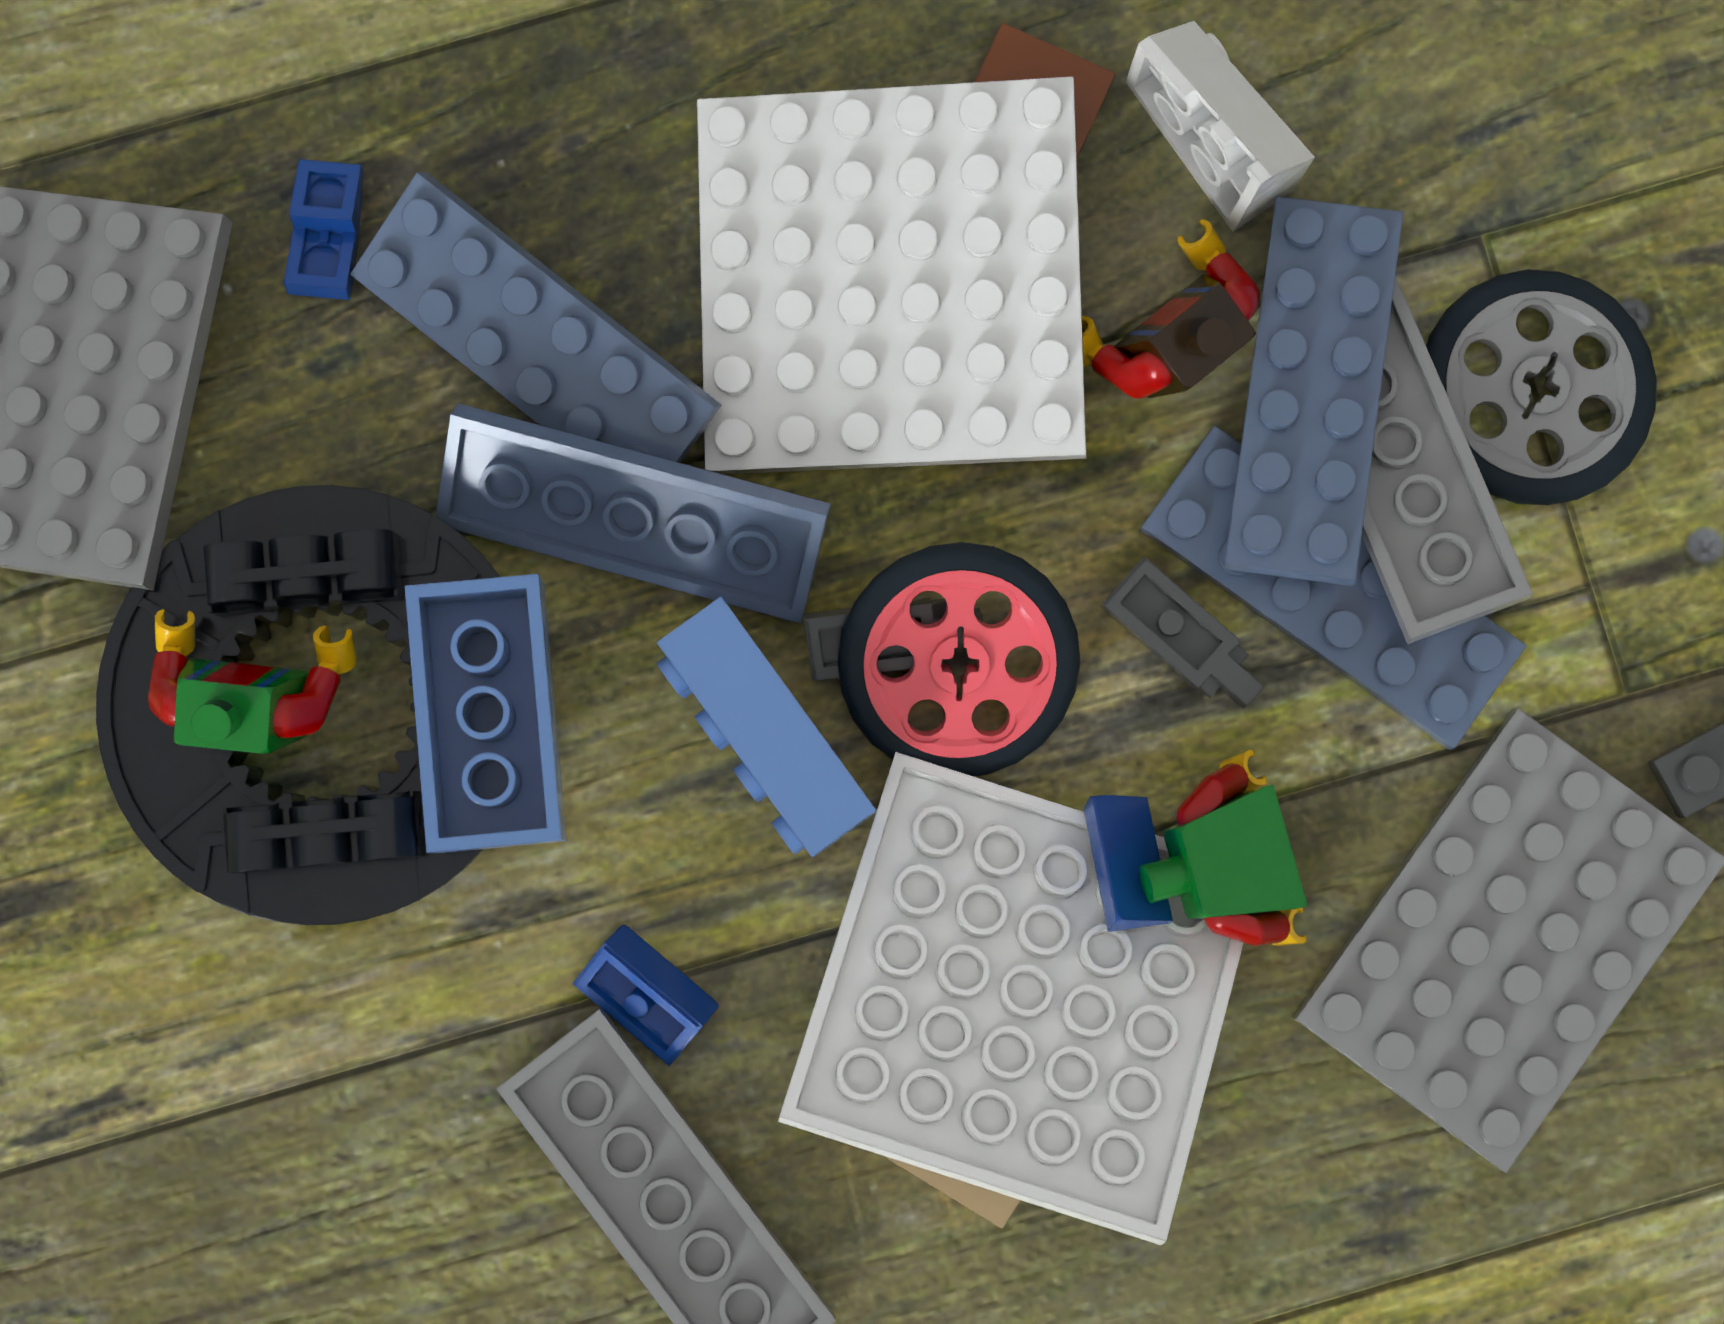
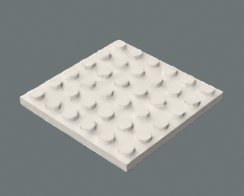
M1073 77L697 99L703 390L722 405L704 430L705 470L719 474L1087 459L1075 90Z
M895 752L778 1122L1162 1245L1166 1242L1244 943L1212 933L1207 927L1204 918L1188 919L1184 912L1180 895L1169 898L1173 918L1172 923L1108 932L1083 811ZM1155 835L1160 860L1168 858L1169 855L1164 837Z

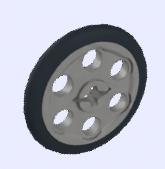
M1527 269L1497 275L1470 288L1449 306L1429 335L1426 347L1490 495L1517 504L1547 506L1578 500L1607 486L1631 464L1647 439L1656 410L1657 378L1650 348L1636 321L1618 301L1589 281L1559 271ZM1528 308L1536 309L1547 318L1549 328L1544 340L1537 342L1529 341L1521 336L1516 326L1517 316L1521 310ZM1591 336L1602 343L1605 349V360L1600 368L1587 369L1576 361L1573 347L1579 337ZM1482 343L1493 349L1497 357V366L1493 374L1479 376L1467 368L1464 355L1469 345ZM1550 356H1552L1553 360L1546 370L1545 376L1547 378L1544 383V387L1551 391L1552 395H1544L1528 408L1523 419L1522 415L1531 400L1529 398L1531 387L1524 383L1523 380L1533 378L1547 367L1551 359ZM1584 399H1600L1608 406L1611 419L1604 431L1595 432L1583 426L1579 419L1578 411ZM1489 405L1499 412L1502 418V429L1497 437L1483 438L1472 430L1470 414L1474 407ZM1538 432L1547 433L1556 440L1559 447V457L1553 465L1547 467L1539 466L1530 459L1527 452V441L1532 434Z

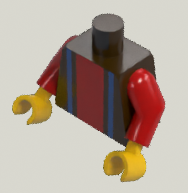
M1206 219L1198 221L1205 231L1204 236L1200 240L1186 243L1181 235L1178 236L1177 240L1193 267L1197 270H1205L1206 275H1201L1114 346L1110 344L1104 346L1093 319L1088 316H1082L1084 367L1092 364L1094 372L1132 398H1155L1187 391L1256 335L1255 330L1248 321L1254 316L1260 302L1259 289L1231 254L1226 253L1224 243L1212 224Z

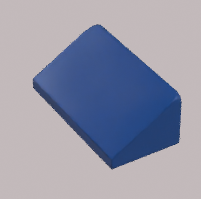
M1118 795L1090 796L1083 809L1108 932L1172 923L1173 918L1169 899L1150 903L1143 892L1139 877L1140 865L1160 860L1148 798Z
M621 925L604 942L572 983L668 1066L675 1061L719 1007L718 1003L626 925Z

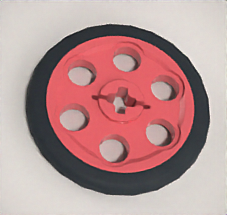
M958 542L929 546L901 557L876 575L856 599L841 633L837 663L841 693L851 717L873 746L892 760L895 752L970 776H981L994 773L1020 762L1045 743L1063 721L1075 695L1081 660L1078 632L1067 603L1044 574L1023 558L994 546ZM924 591H934L941 594L947 603L943 617L931 624L920 623L910 614V604L913 598ZM989 591L1004 593L1010 599L1011 608L1009 614L1003 621L996 624L981 622L974 613L977 599ZM961 626L962 643L964 648H966L968 657L977 659L976 664L965 666L964 675L961 676V695L956 696L957 683L955 676L952 674L950 665L942 664V659L953 658L954 648L958 647L957 629ZM1024 645L1038 650L1041 655V663L1034 674L1029 677L1019 678L1008 673L1005 661L1011 650ZM889 646L905 647L914 658L909 672L897 678L887 677L882 674L876 665L880 653ZM929 699L938 702L943 707L945 715L942 723L937 728L931 731H921L910 724L908 714L910 708L915 703ZM988 699L1000 701L1008 709V717L1005 723L999 729L993 731H984L976 727L972 722V713L975 707Z

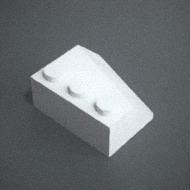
M1191 21L1150 35L1138 43L1126 83L1232 232L1275 204L1276 196L1285 197L1294 191L1315 156L1229 61L1223 45L1212 33L1205 34L1195 21Z

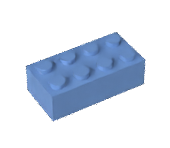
M539 574L406 585L405 598L426 852L447 853L567 841L544 581Z
M721 596L656 642L666 655L656 663L683 699L691 693L696 696L704 709L694 717L720 751L731 745L743 761L733 771L753 799L760 802L768 796L781 816L771 823L793 854H797L805 848L811 857L814 858L876 813L872 803Z

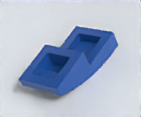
M299 159L289 211L293 232L283 282L289 295L350 300L354 279L350 273L356 264L363 188V169L361 165Z

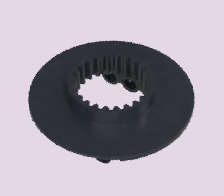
M335 485L298 486L256 495L214 512L193 525L177 539L170 541L162 550L154 591L131 587L118 610L105 644L96 692V725L102 761L117 803L135 834L164 867L194 891L209 897L223 906L244 914L280 923L337 925L367 920L399 910L423 899L446 885L467 868L484 849L447 853L426 852L416 726L409 727L406 731V735L415 744L413 750L397 751L394 755L401 769L397 773L385 770L378 773L380 789L374 786L361 785L357 787L356 796L337 794L333 796V799L309 797L307 801L305 795L290 792L283 793V786L279 783L261 782L264 773L261 767L243 765L250 752L178 745L174 743V726L166 725L152 713L149 707L148 694L154 657L158 653L155 645V615L159 610L165 609L166 625L175 627L184 625L187 622L188 611L193 612L195 616V648L193 652L185 656L187 660L195 658L237 663L238 661H253L255 654L249 643L254 638L265 642L272 638L269 627L270 623L274 622L286 628L291 626L293 611L310 619L315 618L318 608L331 616H339L343 610L344 614L360 621L366 617V623L381 631L387 630L385 638L390 643L399 647L406 646L400 655V659L403 663L411 666L405 586L501 576L478 549L463 535L437 516L396 497L355 487ZM412 677L408 679L409 685L413 687ZM414 702L411 703V710L415 712Z

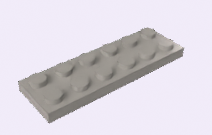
M1395 275L1362 537L1407 644L1528 600L1533 592Z
M602 1008L496 1089L673 1324H833L836 1321L834 1312Z

